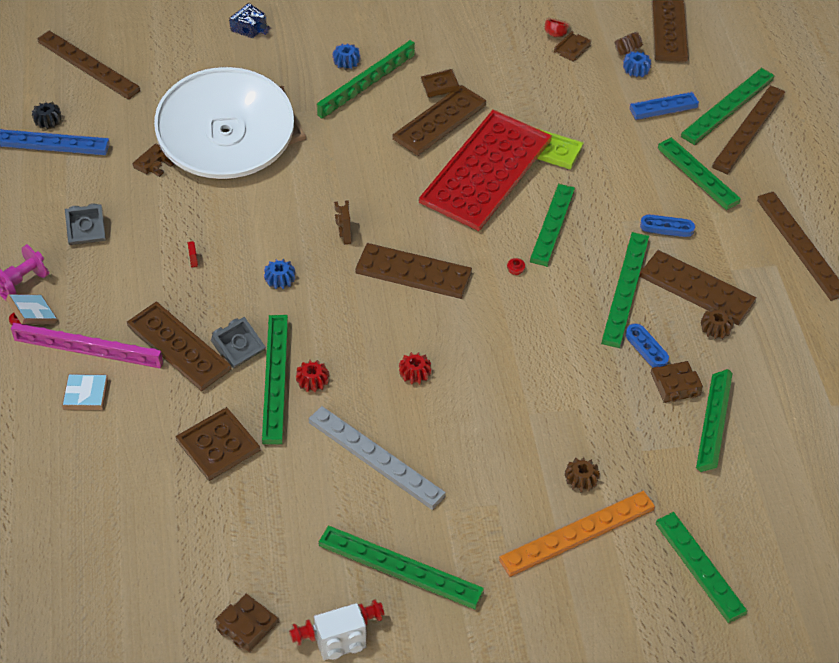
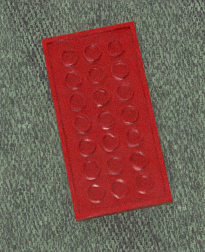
M492 109L421 194L419 203L480 231L551 142L552 135Z

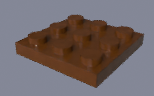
M228 407L175 436L178 444L208 481L261 451L260 445Z

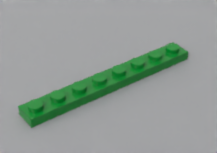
M412 40L407 41L317 103V116L323 119L360 92L379 81V79L389 74L392 70L401 66L408 59H411L415 55V42Z
M760 68L681 133V138L693 145L697 144L771 83L775 75Z
M631 233L602 337V345L620 348L649 235Z
M269 315L262 444H283L288 315Z
M329 525L319 540V546L475 610L484 593V588Z

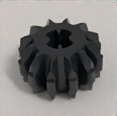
M53 102L39 103V106H34L32 111L33 121L40 129L44 127L47 129L49 127L54 128L55 125L60 124L62 119L60 108Z

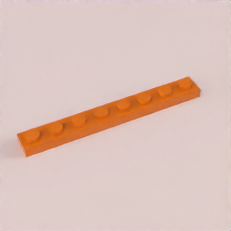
M643 490L499 557V561L509 577L514 576L654 511L655 505Z

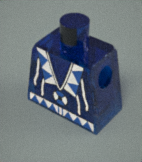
M247 3L229 18L230 31L249 38H254L259 33L266 35L270 30L266 22L265 13L251 3Z

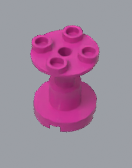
M28 244L23 246L21 250L25 259L22 264L16 268L10 266L4 271L0 269V296L5 301H7L8 294H17L15 286L23 281L22 277L33 270L41 278L50 274L42 262L44 261L42 254L39 251L34 252Z

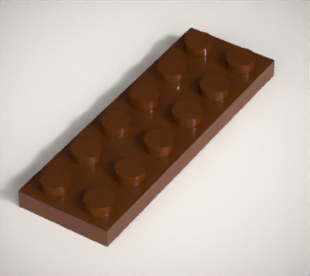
M651 0L654 60L687 62L688 51L684 0Z
M460 85V90L449 93L395 132L393 140L418 156L486 106V100L465 86Z
M366 243L355 268V274L462 299L472 273V267L371 243Z
M660 250L656 251L639 275V277L707 311H710L711 308L718 310L719 307L721 311L727 310L728 315H732V321L736 325L741 323L757 298Z
M157 301L127 321V326L151 348L160 350L162 357L200 391H203L232 370L231 364Z

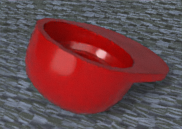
M546 18L544 30L550 36L563 37L566 35L570 23Z

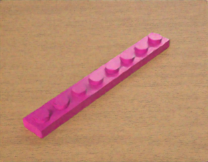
M13 323L11 327L14 341L160 369L163 364L161 351L154 348H144L117 341H107L80 334L76 335L63 331L49 330L43 327H33L27 324Z

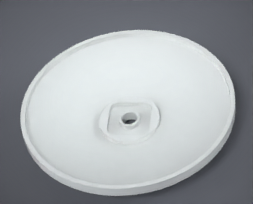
M221 67L196 72L174 84L159 102L154 124L157 141L162 151L177 166L202 177L229 179L253 174L277 160L291 140L294 129V115L286 94L267 77L246 69ZM223 129L230 130L229 132H222Z

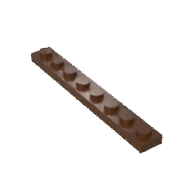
M49 30L37 38L39 44L129 100L140 92V86Z
M771 85L768 87L715 159L712 165L713 169L728 175L784 97V90Z
M775 192L759 195L757 198L758 203L829 300L838 299L839 278Z

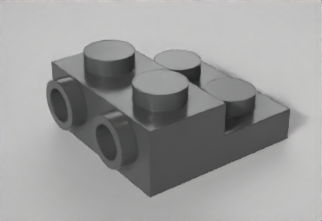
M93 203L84 207L71 206L65 209L69 245L106 241L104 214L101 204Z
M245 317L232 320L228 324L229 326L224 329L222 327L216 329L212 333L213 335L210 340L221 356L224 355L233 369L266 349Z

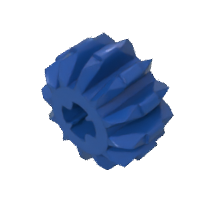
M341 43V46H336V49L333 50L334 64L338 65V68L343 67L344 69L357 67V64L360 62L359 48L355 47L354 44L349 45V43L346 45Z
M631 51L630 54H626L623 61L625 73H629L630 76L634 75L636 78L637 76L643 77L644 74H648L651 68L649 55H645L644 52L639 53L637 51L634 53Z
M276 259L275 262L269 261L268 266H265L264 279L269 287L274 286L275 289L281 287L284 290L285 286L290 287L291 283L295 280V268L290 261L286 262L284 259L281 261Z

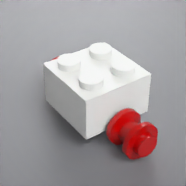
M374 599L370 606L365 607L362 603H356L314 616L315 625L311 624L310 619L306 620L304 626L298 627L296 623L292 624V629L289 630L292 643L296 642L300 646L304 639L309 638L312 642L317 640L323 661L327 659L334 660L350 652L357 653L366 648L365 626L368 625V621L373 618L378 622L382 621V616L385 615L381 602L377 603L376 599Z

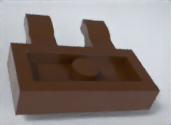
M155 143L132 164L134 169L144 174L152 172L160 177L164 174V171L160 169L162 166L161 162L170 167L175 163L164 154L160 145Z
M349 200L345 201L344 206H339L338 201L334 202V208L339 214H335V222L341 226L338 227L339 238L343 237L344 245L351 244Z

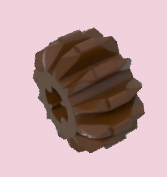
M633 32L614 42L619 55L630 53L643 46L642 38L638 32Z
M720 307L718 310L711 308L710 311H705L700 322L702 332L706 333L707 337L713 336L714 340L717 337L723 339L725 336H729L734 326L732 315H728L727 310L721 311Z
M575 457L573 462H569L564 474L567 485H572V490L579 488L580 493L583 489L590 491L591 487H596L600 478L598 465L593 464L592 459L585 461L584 457L581 460Z

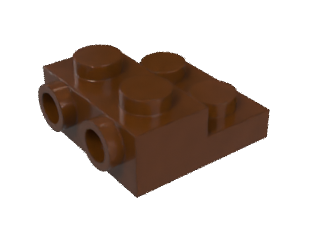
M688 361L651 368L650 373L663 403L701 396L703 385L697 372L692 371Z
M246 593L234 606L230 604L215 618L216 629L222 636L227 635L232 639L236 647L239 649L244 648L247 652H250L279 623V618Z

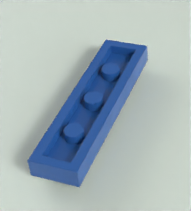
M689 92L630 104V111L635 120L698 108L699 102L694 93Z

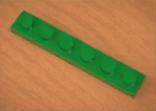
M672 137L658 144V150L725 210L740 204L741 198Z
M558 183L530 257V263L548 267L571 204L575 187Z
M729 369L712 374L696 469L699 472L718 467L733 375Z
M675 512L657 519L655 524L727 623L729 624L745 616L748 611Z

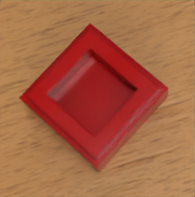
M187 242L191 268L198 267L195 242Z

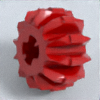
M410 352L409 356L404 355L399 362L400 377H403L404 382L410 380L411 385L414 382L420 385L421 380L427 382L428 376L432 373L430 360L427 359L426 355L420 356L419 352L416 355Z
M309 359L308 363L302 362L301 367H297L296 381L299 383L300 389L305 388L306 392L309 390L316 392L317 389L323 390L324 385H327L329 371L324 363L320 364L318 360L312 362Z

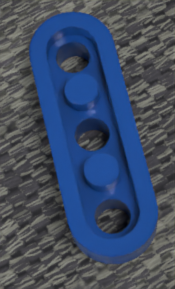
M644 215L640 222L641 229L649 233L690 237L694 234L695 230L694 222L689 219Z
M631 324L627 327L626 338L650 366L654 368L668 365L669 355L642 325Z

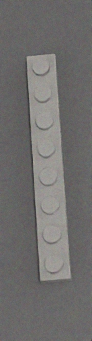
M323 406L309 417V423L431 510L445 498L446 492Z

